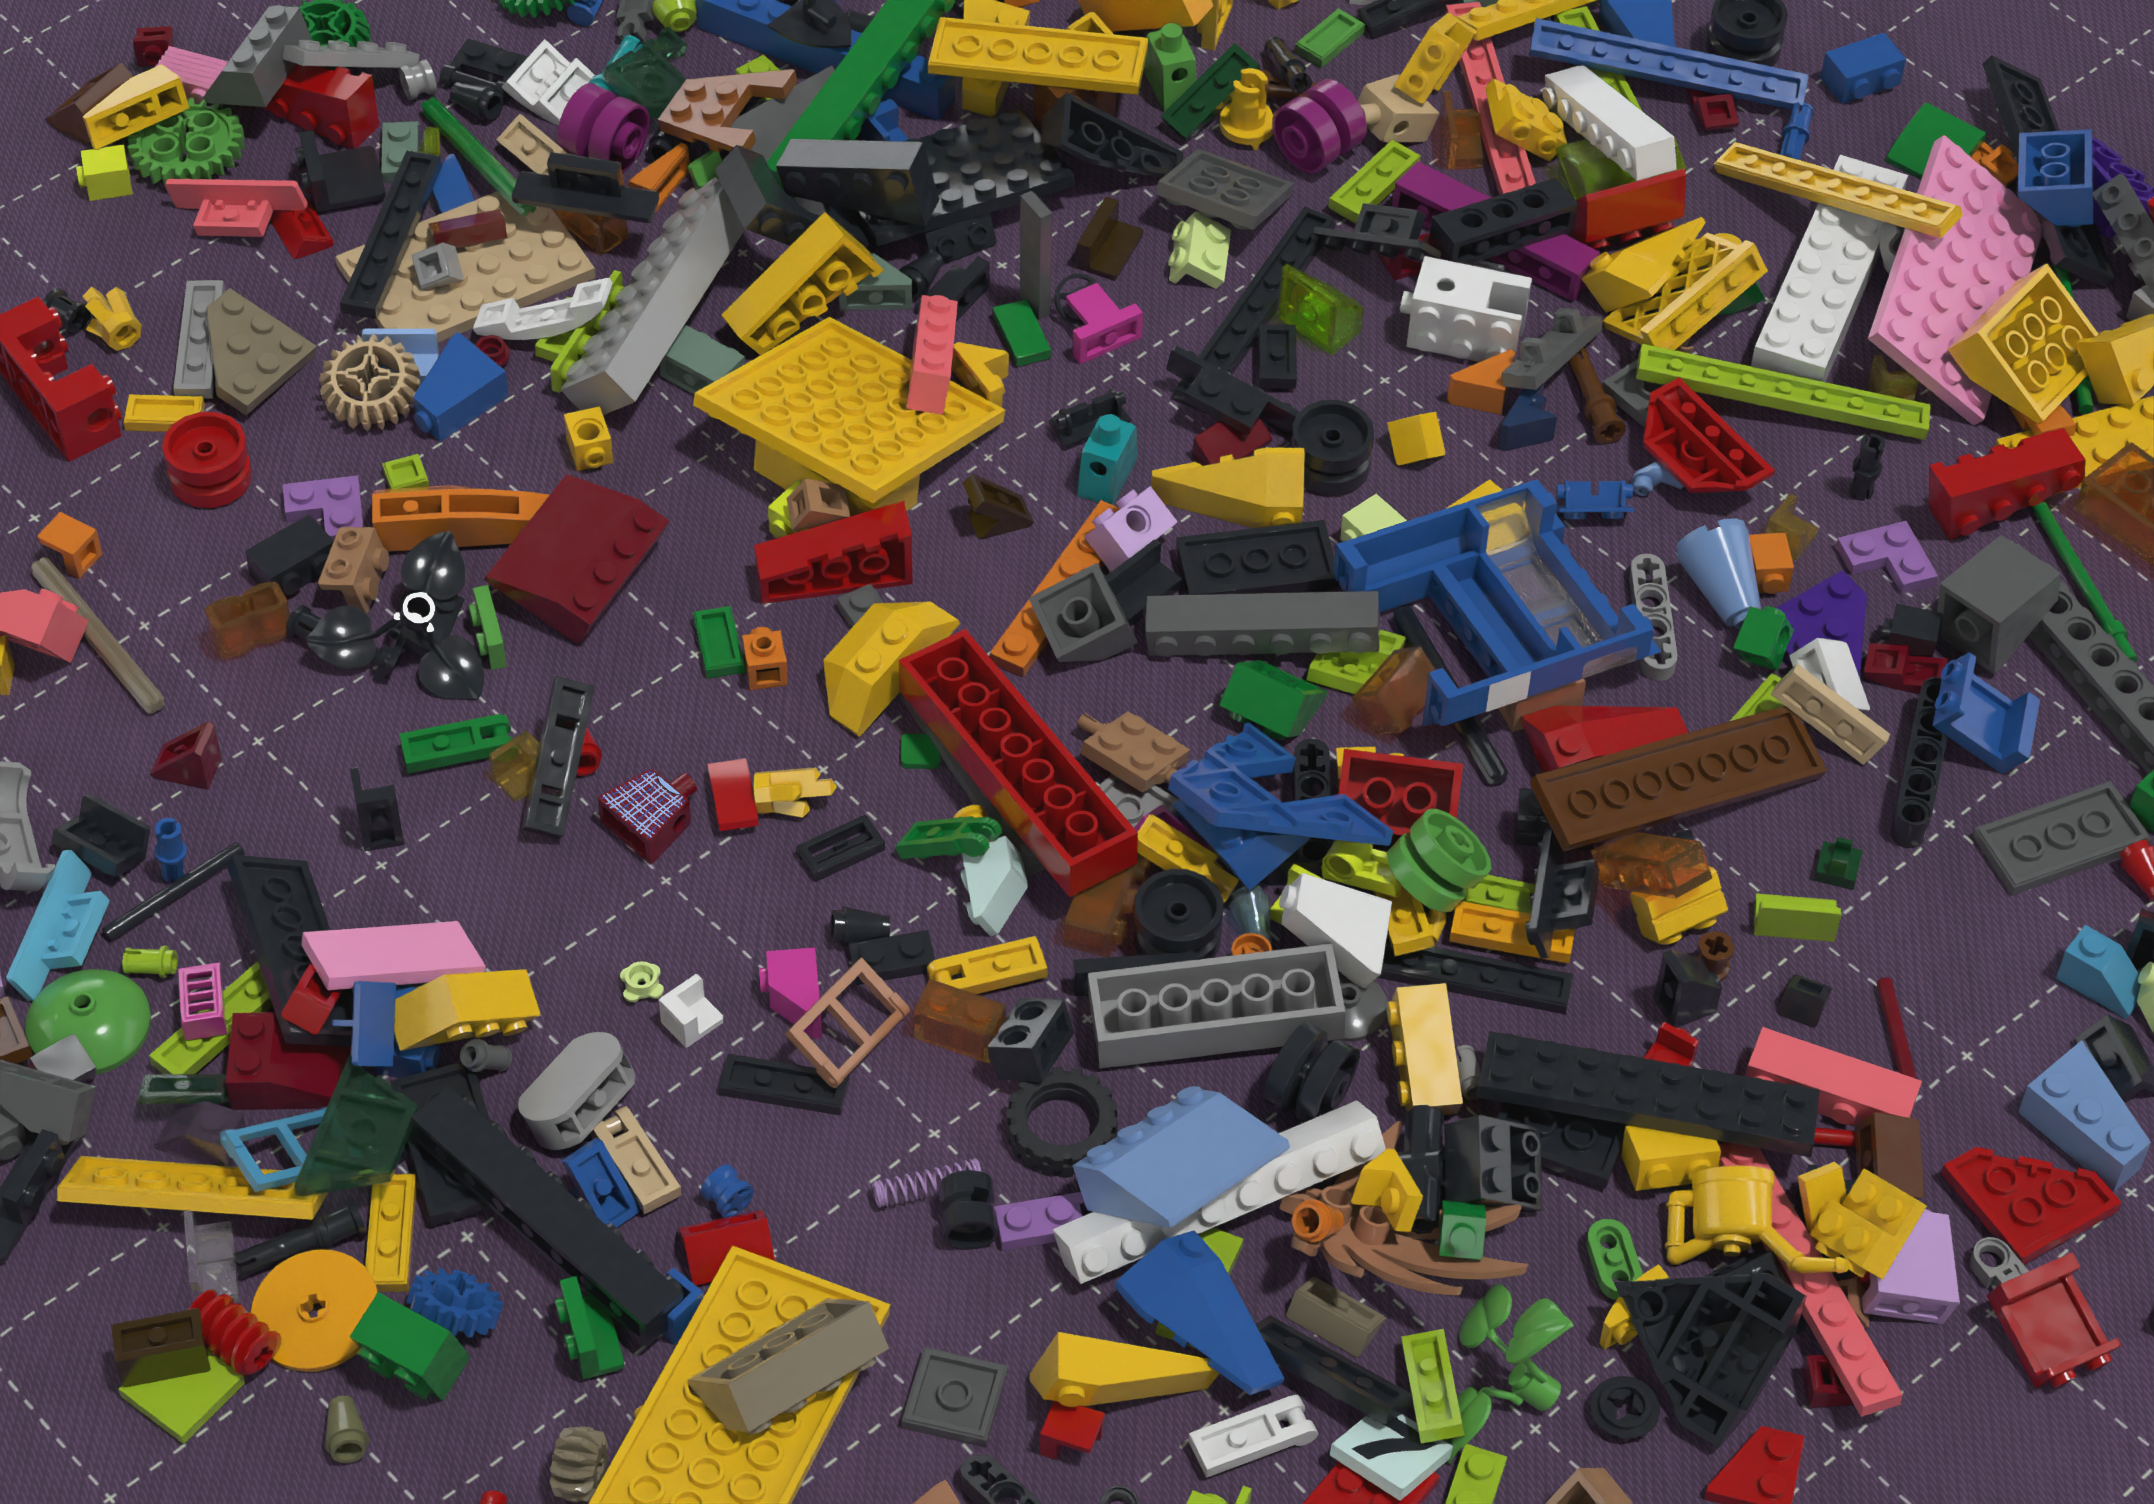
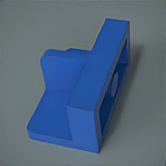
M354 982L352 1020H332V1026L352 1027L350 1065L393 1067L396 983Z

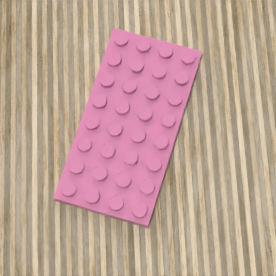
M1943 135L1934 141L1917 194L1961 206L1963 216L1942 238L1905 228L1868 339L1975 426L1984 420L1992 393L1968 378L1962 368L1956 363L1948 348L2012 284L2030 273L2042 234L2037 214L2019 199L2013 191L2006 188L1993 177L1987 169L1980 166L1967 155L1960 146L1954 144Z

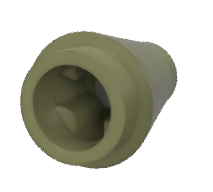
M337 1396L330 1400L328 1404L325 1448L335 1461L351 1463L365 1455L366 1448L369 1445V1437L355 1406L354 1399L349 1396Z

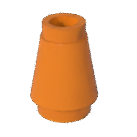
M1308 1199L1301 1202L1292 1215L1293 1229L1302 1240L1307 1242H1317L1331 1234L1337 1233L1344 1224V1217L1338 1209L1316 1199Z

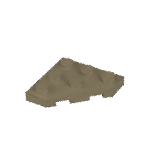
M231 288L206 308L205 319L209 330V347L212 367H214L216 395L244 415L251 412L316 354L317 346Z

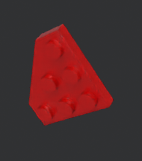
M1975 1147L1943 1165L1941 1175L1994 1238L2005 1242L2023 1265L2119 1211L2122 1203L2095 1171L2078 1168L2077 1172L2053 1168L2052 1162L2018 1156L2017 1160L1993 1155V1150Z

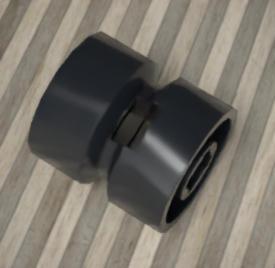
M975 1170L958 1171L944 1177L939 1183L940 1207L943 1212V1237L946 1244L955 1249L972 1250L985 1247L994 1242L998 1237L996 1210L993 1208L995 1198L991 1177L986 1173Z

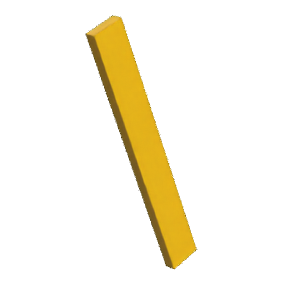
M1734 142L1714 163L1718 174L1907 229H1913L1914 231L1942 238L1963 216L1961 206L1737 142Z

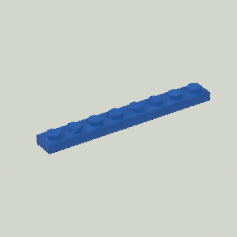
M1536 18L1528 54L1719 95L1732 94L1733 98L1791 109L1793 104L1800 102L1799 111L1803 107L1809 74L1539 18Z

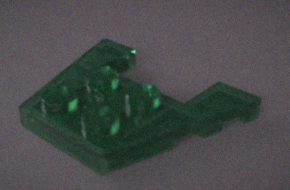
M670 27L664 28L655 40L649 38L644 41L642 48L637 52L629 51L606 66L603 80L621 97L644 106L648 110L649 118H659L686 81V78L667 60L685 56L687 43Z

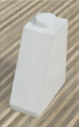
M1302 873L1290 885L1287 884L1284 887L1279 902L1280 908H1284L1281 922L1283 926L1308 946L1333 944L1337 970L1355 985L1366 988L1381 975L1392 901Z

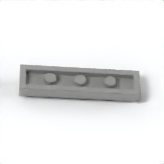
M299 40L298 45H284L283 59L302 66L399 68L405 65L409 67L417 66L420 54L407 51L406 44L386 42L385 48L378 47L377 43L357 41V47H349V43L330 40L328 41V46H320V42Z
M223 280L187 281L173 387L175 396H203L204 399H213L215 372L214 367H212L209 347L210 337L205 315L207 306L225 292Z

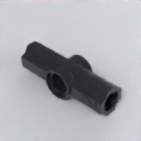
M1415 1105L1410 1111L1406 1112L1404 1152H1399L1398 1154L1423 1195L1411 1231L1416 1234H1428L1433 1229L1439 1227L1441 1187L1446 1186L1445 1154L1442 1150L1444 1115L1441 1109H1436L1429 1105Z

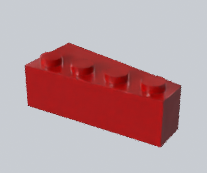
M2060 428L2021 439L2017 447L2011 449L2005 447L2004 444L1991 447L1986 456L1974 459L1970 453L1957 457V464L1944 467L1942 462L1930 464L1929 509L1950 540L1961 535L1967 536L1977 531L1979 527L1995 520H2004L2020 509L2027 506H2036L2052 495L2076 488L2085 480L2086 459L2066 430Z
M905 501L754 545L755 570L762 604L849 593L868 584H871L874 589L913 584L912 534Z

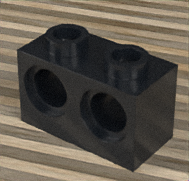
M1019 999L988 1045V1057L990 1062L993 1063L998 1080L1043 1082L1074 1034L1065 1000Z

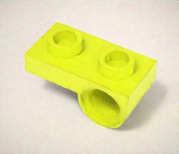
M1335 840L1322 860L1321 869L1324 879L1396 896L1402 887L1390 868L1387 852L1373 849L1372 844Z

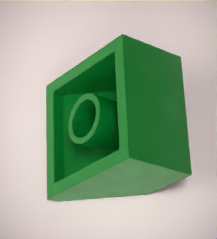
M1262 660L1238 662L1219 706L1230 710L1228 716L1244 724L1253 721L1264 726L1262 732L1266 735L1284 741L1285 737H1295L1302 733L1326 699L1328 691Z

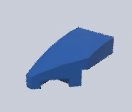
M448 155L442 164V168L431 191L439 214L475 201L455 155Z

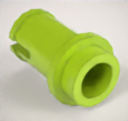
M165 945L161 946L160 949L125 948L122 960L123 971L125 974H159L161 978H167L169 974H175L177 971V951L170 950Z

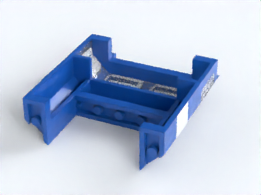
M1538 479L1336 544L1333 572L1336 582L1339 581L1343 591H1378L1380 613L1430 597L1488 676L1487 679L1457 688L1443 668L1429 672L1422 726L1431 724L1445 726L1662 652L1652 639L1654 637V628L1649 618L1643 616L1635 604L1620 608L1618 617L1610 607L1607 597L1600 593L1590 581L1587 571L1581 568L1571 556L1568 546L1563 543L1565 525L1555 514L1557 512L1556 500L1551 492L1546 491Z

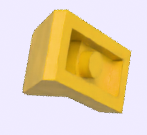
M961 342L955 343L953 346L952 371L968 390L1002 407V399L1005 394L1002 379L1008 376L1009 354L1004 350Z
M1387 1148L1362 1169L1351 1203L1379 1206L1395 1231L1410 1232L1423 1195L1396 1150Z

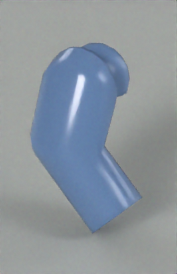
M1654 462L1636 471L1631 480L1633 491L1639 496L1649 495L1653 487L1661 482L1678 489L1684 487L1659 462Z

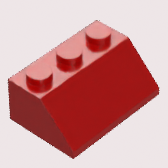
M1685 169L1594 192L1576 200L1578 207L1574 228L1570 232L1571 237L1595 250H1599L1609 246L1608 240L1620 237L1621 243L1642 237L1641 231L1652 229L1654 234H1658L1674 228L1673 222L1684 217Z

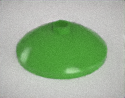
M103 969L81 970L56 979L35 997L26 1016L25 1032L28 1044L34 1055L71 1034L76 1035L96 1066L95 1075L123 1065L140 1050L150 1031L151 1011L144 992L130 978L120 973Z

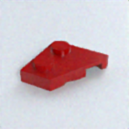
M1761 1426L1707 1486L1704 1500L1720 1504H1792L1805 1436Z

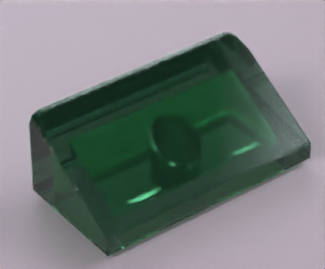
M226 1074L144 1075L138 1096V1104L225 1103L230 1101L226 1086Z

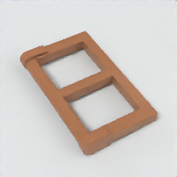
M861 957L810 1007L785 1035L817 1069L816 1072L829 1086L837 1088L869 1052L910 1013V1008ZM857 976L891 1013L871 1035L861 1027L836 999ZM825 1008L859 1045L839 1068L828 1059L804 1032Z

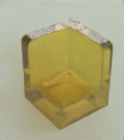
M1875 355L1868 381L1870 392L1914 401L1919 381L1910 373H1906V370L1888 372L1883 355Z
M1790 493L1768 520L1766 534L1786 533L1791 557L1796 561L1817 536L1818 528L1794 515L1798 497Z
M527 730L489 755L492 779L514 801H519L530 792L540 744Z

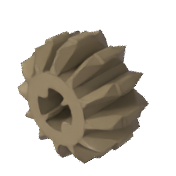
M584 1426L569 1427L562 1430L559 1438L555 1441L552 1465L549 1469L551 1471L549 1483L555 1497L564 1498L565 1501L589 1502L606 1473V1464L609 1459L607 1457L609 1446L604 1432Z

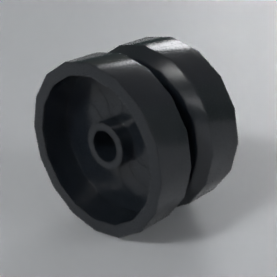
M1715 0L1706 40L1708 54L1772 67L1779 60L1782 49L1783 36L1788 19L1785 4L1781 0Z
M1321 400L1309 404L1297 414L1292 425V445L1290 448H1304V487L1309 491L1322 495H1343L1356 490L1366 481L1371 470V451L1374 443L1372 421L1366 412L1354 404L1341 400Z
M1188 869L1162 871L1152 875L1143 882L1135 896L1133 944L1138 954L1153 955L1196 952L1197 960L1215 958L1221 946L1223 898L1217 886L1205 875Z
M1308 1022L1302 1023L1289 1036L1271 1068L1263 1093L1264 1102L1283 1112H1288L1295 1107L1296 1119L1303 1123L1337 1109L1343 1101L1357 1071L1360 1050L1340 1039H1336L1328 1044L1327 1032Z

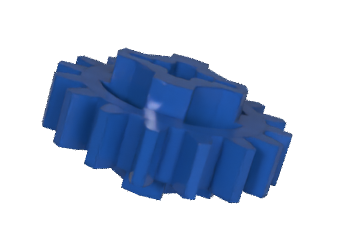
M438 1268L436 1274L424 1270L422 1276L416 1275L407 1298V1303L411 1304L410 1310L449 1330L454 1336L458 1334V1331H461L468 1337H473L474 1331L487 1335L488 1329L495 1330L503 1308V1302L499 1301V1292L489 1291L491 1284L488 1282L479 1284L476 1282L477 1276L475 1275L468 1276V1273L459 1270H453L452 1274H448L442 1268Z

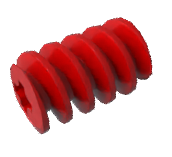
M208 1289L200 1294L189 1307V1309L199 1308L205 1347H208L212 1354L219 1356L225 1364L232 1366L238 1374L246 1376L258 1372L277 1354L282 1339L277 1331H269L270 1329L265 1322H258L255 1314L246 1313L244 1306L234 1303L230 1295L222 1294L218 1296L215 1290Z

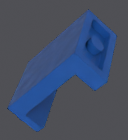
M1968 652L1957 660L1948 662L1941 672L1942 681L1939 696L1935 702L1936 711L1933 727L2001 774H2004L2030 759L2040 699L2027 692L2012 701L1973 674L1976 656Z

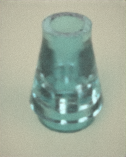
M1255 886L1251 890L1247 887L1236 890L1231 895L1230 909L1243 934H1260L1271 943L1269 896L1264 894L1263 889L1259 886Z

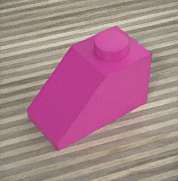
M815 947L766 951L767 968H759L761 993L769 992L770 1008L792 1024H795L820 998ZM821 1013L804 1030L805 1033L814 1039L822 1038Z

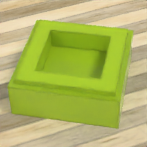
M419 454L382 463L383 472L390 489L429 487V480Z

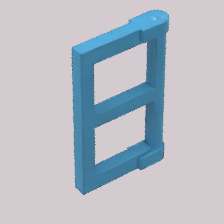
M333 1106L245 1128L225 1130L220 1133L222 1146L229 1157L234 1159L255 1192L364 1166L367 1159L363 1156L361 1149L344 1126L343 1119ZM323 1123L344 1155L312 1163L291 1130ZM275 1134L296 1167L264 1175L243 1144V1141Z

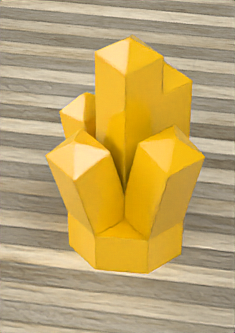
M91 286L82 296L87 301L85 307L97 318V320L91 319L86 330L102 338L108 346L119 351L132 347L141 337L142 324L134 316L124 291L115 287L106 294L108 299L106 300L100 291Z
M816 767L756 772L754 774V797L757 812H775L803 818L810 811V807L807 801L799 800L800 798L832 795L837 785L832 778L817 780L821 773Z

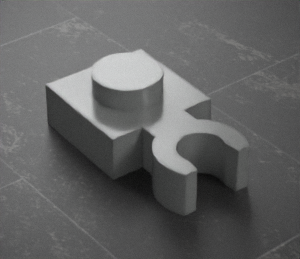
M620 0L616 18L621 23L617 30V35L621 40L632 33L640 41L645 39L647 30L644 27V22L653 20L652 4L654 0Z

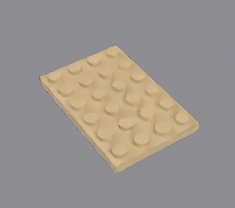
M497 191L417 224L380 313L374 321L380 329H435L439 343L451 338L457 332L461 334L473 329L482 304L514 298L519 308H524L575 287L577 284L596 278L595 267L551 208L536 206L534 213L529 212L527 216H522ZM499 209L505 219L507 238L456 248L463 280L424 290L420 289L412 254L434 246L428 224ZM365 245L335 256L337 267L348 283Z

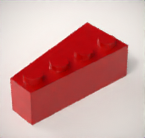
M296 64L268 105L261 107L274 113L279 118H285L298 124L307 131L313 130V132L329 139L333 143L349 149L358 148L380 126L372 75L362 72L359 76L351 75L349 69L337 67L333 71L325 69L323 66H302Z

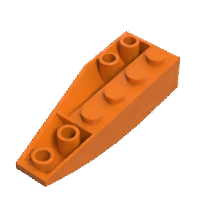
M456 485L375 490L372 493V523L383 547L388 552L412 550L426 538L445 531L453 533L457 547L511 544L550 494L480 489Z

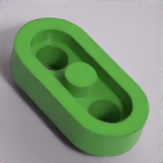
M1602 1219L1595 1222L1589 1229L1586 1248L1600 1290L1607 1297L1617 1300L1620 1295L1613 1280L1635 1281L1643 1275L1628 1229L1621 1222L1613 1219ZM1609 1243L1614 1248L1607 1249L1604 1248L1601 1244Z

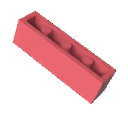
M922 295L914 333L907 409L943 415L951 376L958 301L949 300L940 295Z
M1762 1027L1745 1075L1751 1078L1755 1077L1768 1081L1819 1089L1817 1113L1832 1118L1840 1124L1853 1126L1874 1112L1910 1118L1922 1083L1921 1080Z

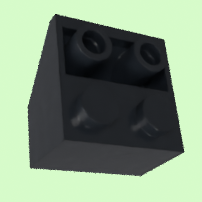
M1476 1115L1444 1124L1446 1201L1485 1205V1207L1519 1204L1521 1205L1520 1212H1538L1543 1210L1540 1128L1483 1115Z

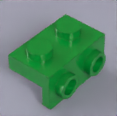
M577 1276L560 1280L562 1297L555 1299V1305L560 1324L568 1322L571 1334L564 1335L570 1361L578 1359L583 1379L622 1370L624 1368V1359L612 1316L589 1296L582 1297Z

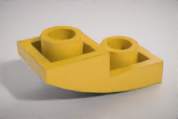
M1658 1264L1635 1281L1669 1279V1276ZM1621 1297L1616 1300L1604 1321L1599 1343L1604 1350L1616 1343L1620 1345L1626 1344L1638 1334L1632 1323L1633 1319Z

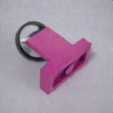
M1076 273L1069 275L1057 285L1054 293V304L1059 315L1069 323L1076 325L1085 324L1073 330V356L1079 364H1083L1142 338L1143 312L1136 303L1120 310L1104 292L1099 283L1086 274ZM1079 278L1088 281L1085 286L1077 287L1071 293H1060L1062 286L1070 279ZM1060 299L1066 300L1081 320L1074 319L1066 314L1061 306Z

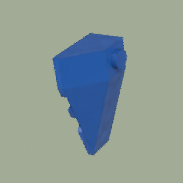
M1195 1230L1162 1240L1116 1281L1114 1287L1139 1316L1150 1324L1158 1320L1175 1333L1173 1338L1175 1342L1184 1348L1190 1343L1208 1356L1207 1361L1210 1367L1249 1395L1282 1385L1285 1378L1222 1261Z

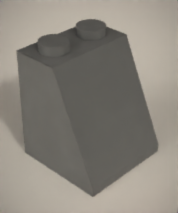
M2000 535L1940 583L1937 612L1942 613L1938 637L1964 655L1968 652L1976 656L1975 662L1995 675L2058 600L2061 573L2052 565L2041 561L2026 551L2021 545Z

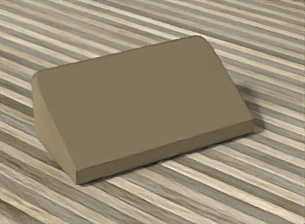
M1315 1276L1295 1291L1286 1313L1287 1318L1355 1357H1359L1365 1351L1386 1319L1384 1315Z

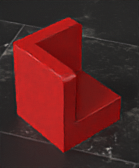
M1053 1401L1040 1433V1455L1057 1460L1062 1445L1090 1453L1095 1440H1101L1103 1436L1105 1413L1081 1405L1069 1407L1060 1404L1058 1401Z

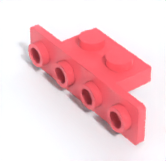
M167 179L165 183V188L175 207L199 209L193 224V228L198 236L263 237L274 210L304 211L308 204L296 181Z

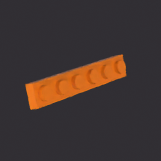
M1100 500L1031 596L1095 563L1101 569L1104 566V562L1084 536L1096 528L1092 523L1095 518L1109 508L1113 513L1120 508ZM1030 600L1026 602L990 652V658L998 667L1021 677L1025 676L1049 642Z

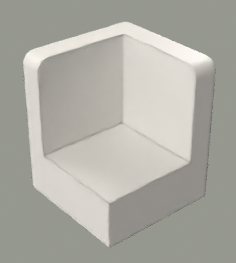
M695 974L659 999L661 1023L685 1048L723 1023V1015L704 997L703 979L698 974Z

